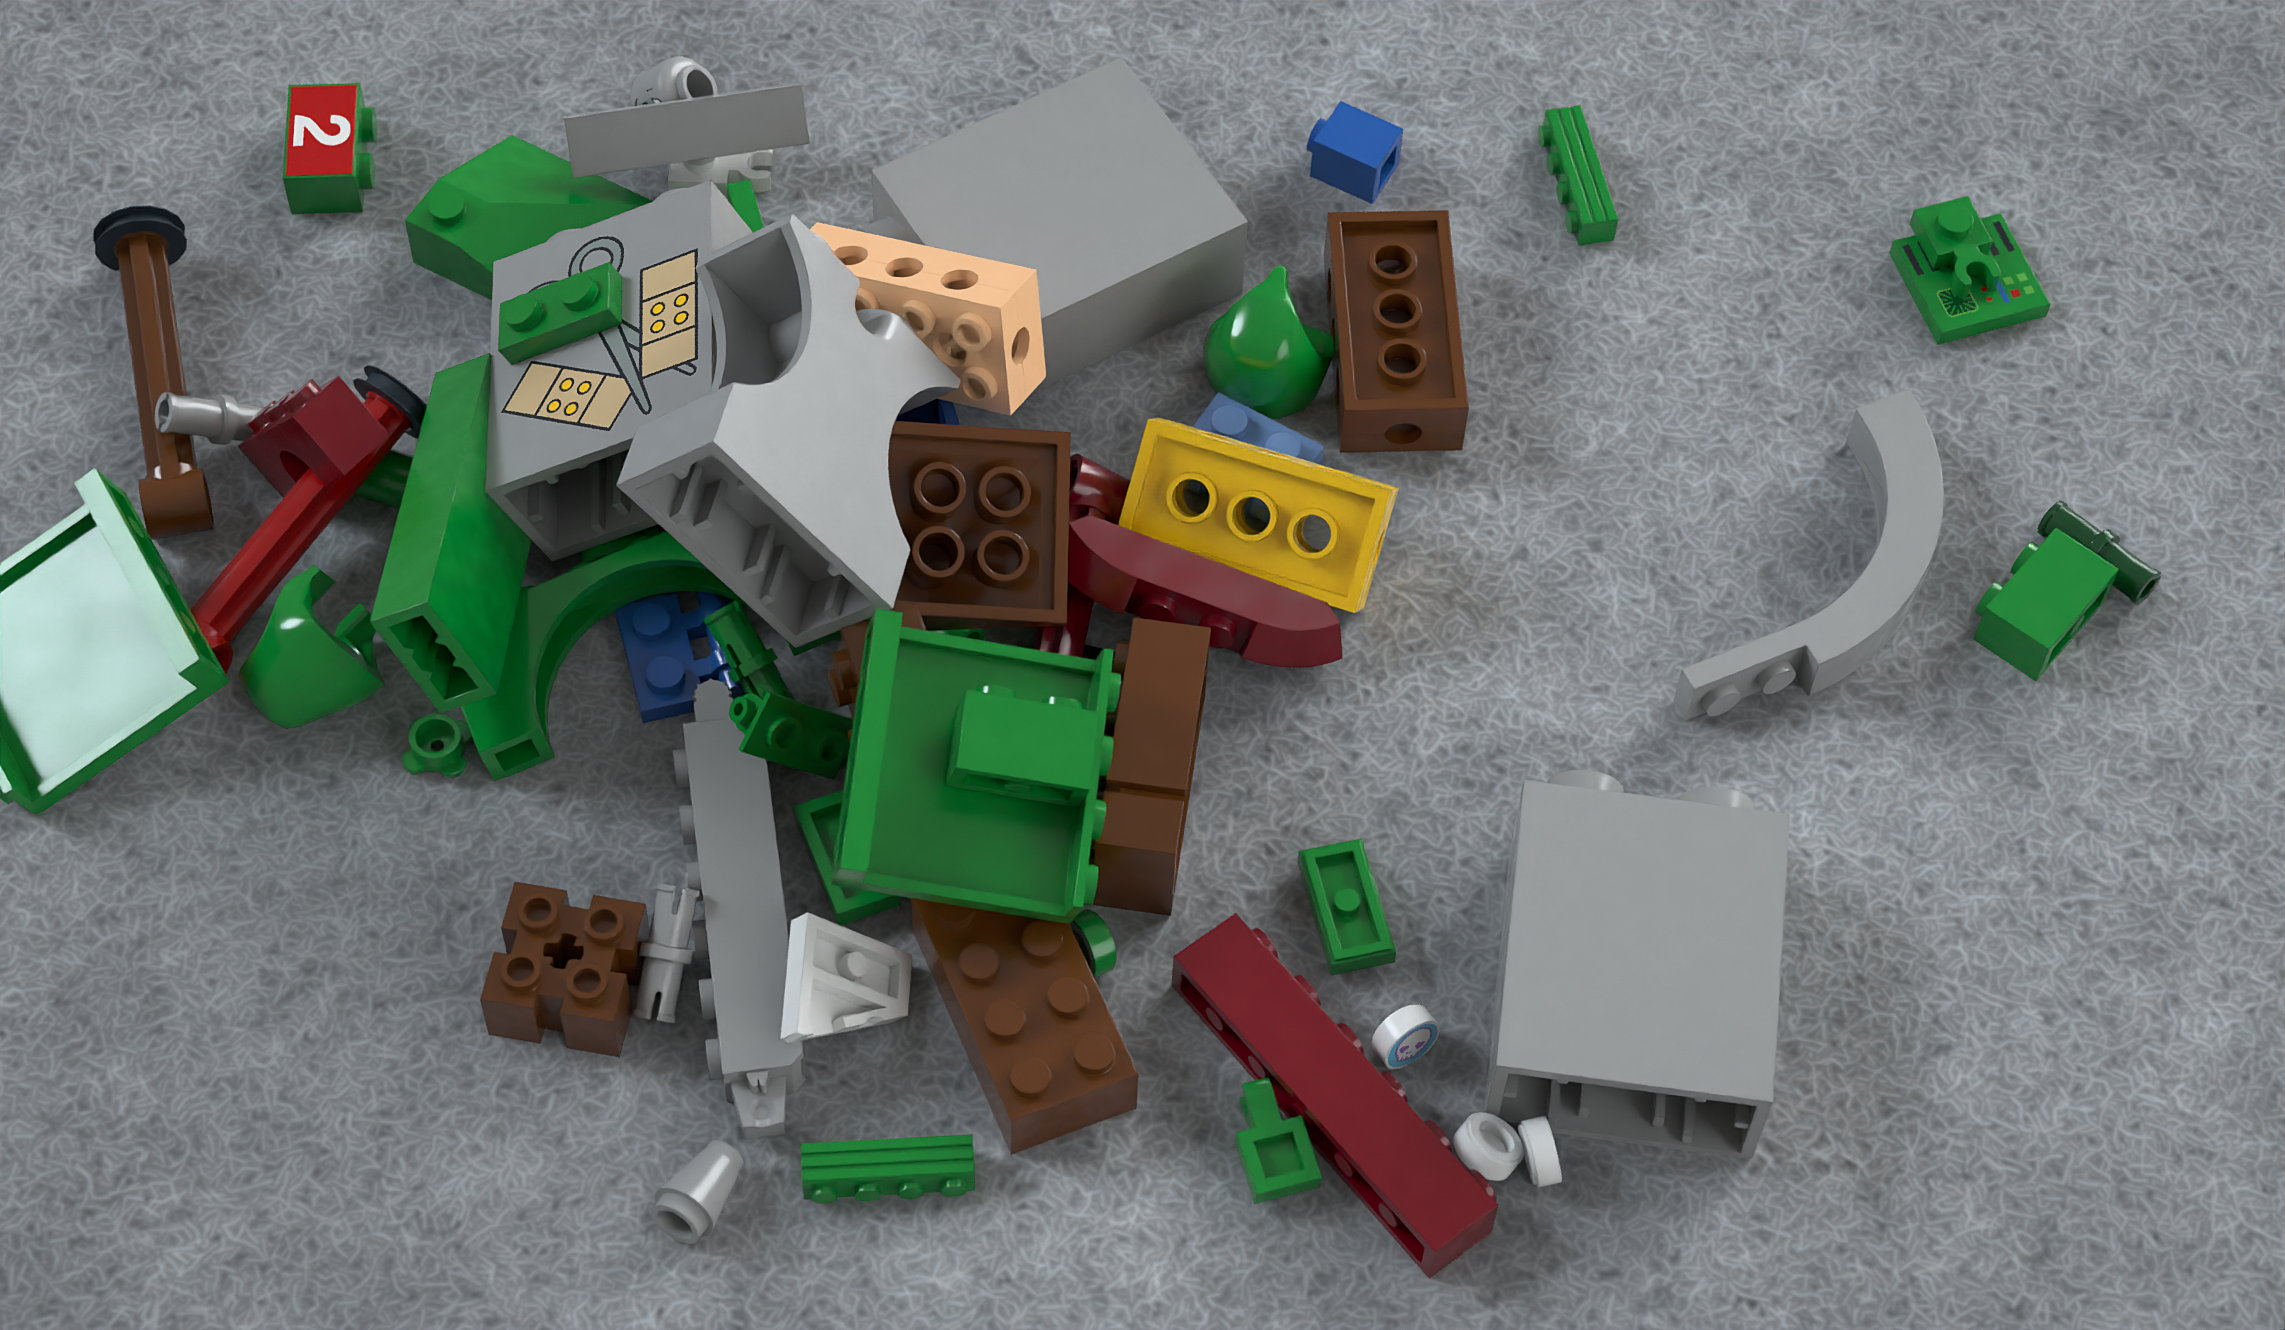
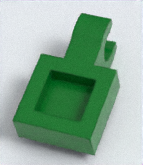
M1268 1077L1243 1083L1242 1090L1244 1096L1240 1097L1239 1101L1249 1129L1236 1132L1235 1145L1254 1204L1319 1188L1322 1176L1302 1115L1286 1120L1281 1119L1274 1091Z

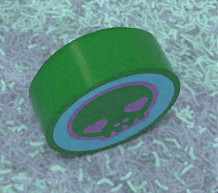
M1090 909L1080 911L1069 925L1095 978L1114 969L1117 961L1116 947L1104 920Z

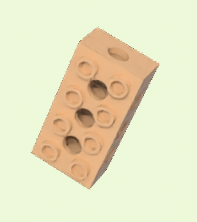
M818 222L810 229V231L818 234L828 243L833 254L859 279L860 286L855 300L856 312L863 309H881L900 316L910 324L916 336L961 380L957 390L937 399L1011 416L1046 378L1036 269Z

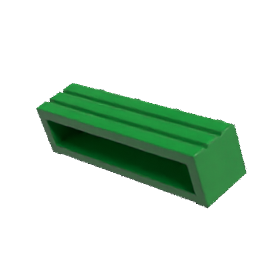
M1581 105L1546 110L1543 125L1538 127V139L1542 148L1547 147L1549 153L1547 155V167L1551 176L1556 175L1558 181L1556 184V194L1559 204H1565L1567 209L1565 220L1568 232L1575 234L1578 246L1614 241L1618 216Z
M973 1134L801 1143L803 1198L812 1199L815 1203L828 1204L835 1202L840 1197H855L859 1201H874L879 1199L881 1195L896 1194L903 1199H916L923 1196L924 1193L941 1192L942 1195L948 1197H957L964 1195L967 1191L975 1190Z

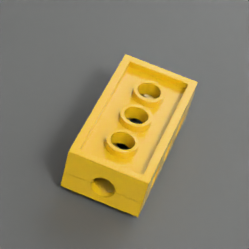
M1154 418L1147 420L1118 526L1327 602L1329 606L1356 613L1365 606L1399 488L1174 421ZM1192 479L1203 483L1209 492V505L1202 514L1192 511L1184 499L1185 487ZM1251 497L1261 499L1269 508L1270 521L1264 531L1252 529L1244 519V506ZM1310 515L1323 518L1330 527L1331 538L1324 549L1312 547L1304 538L1303 525Z

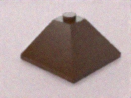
M895 421L888 450L889 483L897 518L910 547V552L894 606L889 611L898 612L918 606L926 631L1065 626L1067 623L1071 432ZM870 617V618H868V619H865V620H863V621H861V622H864V621H867V620H871L872 617Z

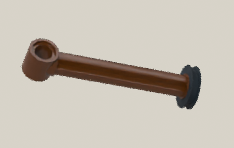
M146 205L119 209L102 218L93 229V241L95 243V255L99 261L108 268L120 273L147 473L144 479H139V494L147 532L150 538L155 540L213 530L214 519L206 476L203 468H197L193 435L174 432L162 433L160 432L161 430L156 428L155 424L156 404L162 393L169 392L173 393V395L187 396L169 266L177 262L185 253L187 238L184 235L185 225L178 215L165 208Z

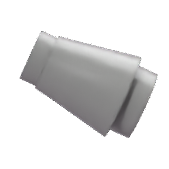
M710 1141L705 1149L699 1152L656 1191V1204L651 1210V1215L657 1226L671 1238L686 1244L696 1243L701 1236L710 1235L738 1177V1173L744 1165L743 1158L739 1152L723 1141Z

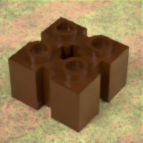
M515 881L501 926L507 954L493 953L480 997L488 1034L541 1044L545 1029L564 1032L568 1049L620 1057L632 1014L628 985L639 986L645 957L638 955L640 943L648 942L650 932L646 904L593 895L589 909L570 906L567 890Z

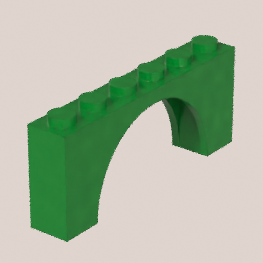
M667 531L656 536H645L636 539L627 548L596 561L581 562L573 566L567 573L536 586L521 587L497 694L461 706L477 750L493 780L497 781L512 776L555 757L548 730V708L553 683L569 651L586 631L600 619L632 601L646 596L674 591L713 593L735 601L739 599L742 604L749 608L751 607ZM833 632L795 648L783 637L793 656L837 638L836 632Z

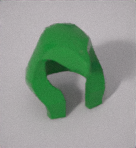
M1284 265L1276 266L1265 281L1246 293L1225 314L1219 317L1210 326L1203 343L1205 370L1210 386L1216 394L1219 392L1270 419H1281L1305 410L1316 398L1334 355L1332 335L1306 324H1301L1289 292V275L1287 267Z
M314 564L308 570L290 579L283 587L276 600L264 633L239 671L241 686L258 711L268 721L285 729L302 727L328 715L364 702L385 685V681L377 667L373 638L377 630L370 623L372 614L367 608L359 603L337 625L335 636L316 617L312 606L337 582Z

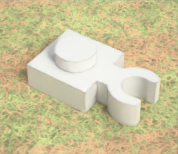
M773 150L670 164L668 188L669 190L690 188L711 180L723 196L728 197L727 183L750 179L754 192L771 190L770 171H756L752 168L759 165L773 166Z

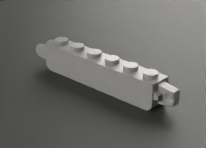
M710 678L709 681L703 682L700 685L697 684V689L694 690L693 701L696 722L683 723L686 748L673 750L677 789L690 787L692 804L679 806L683 844H697L698 862L686 863L688 888L700 891L697 902L703 901L705 919L692 922L697 961L710 959L712 975L710 979L699 980L703 1020L717 1019L719 1038L705 1040L710 1080H724L726 1101H734L744 1138L753 1139L762 1136L785 1134L787 1094H794L805 1082L806 1075L802 1040L790 1043L780 1040L789 934L767 760L742 753L738 750L745 734L737 729L735 723L729 717V708L733 701L730 686H726L725 681L720 682Z

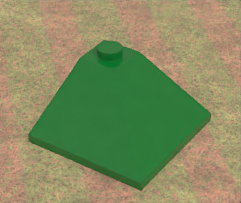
M511 135L439 178L405 219L413 263L492 300L493 262L545 243L550 237L561 231L582 229L653 201L599 175L573 178L571 162Z

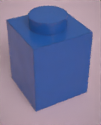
M1340 101L1329 119H1319L1310 133L1306 147L1307 151L1312 153L1310 177L1373 204L1399 165L1403 128Z

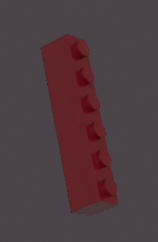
M1235 913L1173 956L1171 986L1254 1080L1269 1078L1277 1106L1288 1119L1302 1115L1311 1145L1429 1279L1492 1232L1498 1204L1496 1203L1495 1192L1487 1179L1475 1169L1468 1171L1451 1153V1144L1442 1129L1431 1120L1423 1121L1407 1104L1406 1093L1397 1079L1387 1071L1379 1072L1364 1056L1363 1046L1353 1030L1342 1022L1336 1025L1321 1008L1319 996L1313 986L1301 975L1292 976L1278 960V953L1274 944L1259 928L1251 930L1239 915Z

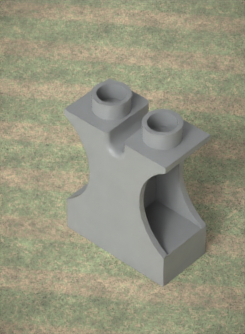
M792 213L698 260L695 269L709 300L716 331L717 362L709 394L637 427L616 486L788 642L797 648L841 630L843 627L872 617L876 608L884 610L893 608L910 547L897 518L889 483L888 450L892 428L898 415L957 390L961 380L916 336L914 329L900 316L881 309H863L856 312L855 300L860 286L859 279L833 254L831 247L822 237L810 231Z

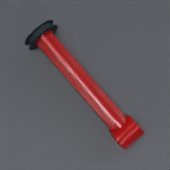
M365 366L364 371L368 378L366 380L356 378L353 380L356 390L365 400L363 404L390 435L345 476L326 485L309 467L190 609L225 674L228 672L233 658V649L229 643L402 435L406 433L416 439L419 437L427 405L406 385L378 367Z

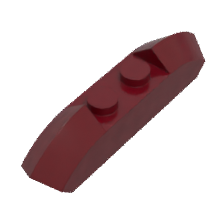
M1091 515L1069 522L1068 582L1097 603L1123 614L1125 611L1142 619L1211 628V647L1237 652L1243 659L1264 665L1303 668L1324 665L1343 659L1340 622L1327 602Z

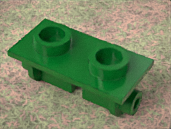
M768 691L764 698L748 693L743 697L735 698L730 705V719L735 723L737 729L745 734L738 749L739 751L832 780L835 779L850 748L848 730H852V718Z

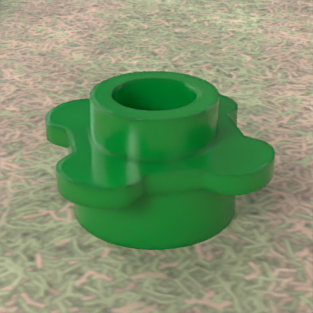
M438 713L415 719L409 726L410 750L402 756L405 770L414 775L424 771L441 772L446 778L460 776L467 766L466 760L463 757L465 745L473 739L467 722L463 720L455 721L448 715ZM440 743L444 747L440 751H434L432 746Z

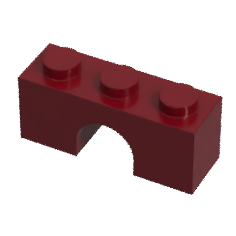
M337 376L321 386H318L311 379L296 392L292 390L276 402L274 400L246 423L253 433L237 447L284 498L309 467L326 485L345 476L390 434L346 383Z

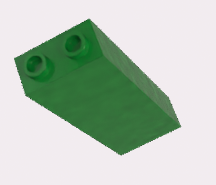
M490 353L435 373L370 623L440 713L497 694L532 541L485 492L491 377Z

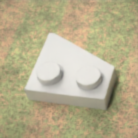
M805 913L791 920L780 1040L790 1043L888 1024L908 1016L912 954L811 913Z

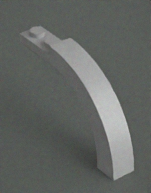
M1910 388L1856 408L1846 443L1864 471L1876 509V550L1864 572L1844 594L1815 615L1683 668L1674 702L1685 720L1703 713H1707L1709 716L1723 714L1733 708L1741 698L1761 690L1765 694L1778 692L1787 687L1795 677L1798 678L1806 693L1810 696L1837 683L1860 668L1882 649L1900 628L1917 599L1935 551L1942 523L1944 500L1942 467L1935 438L1925 414Z

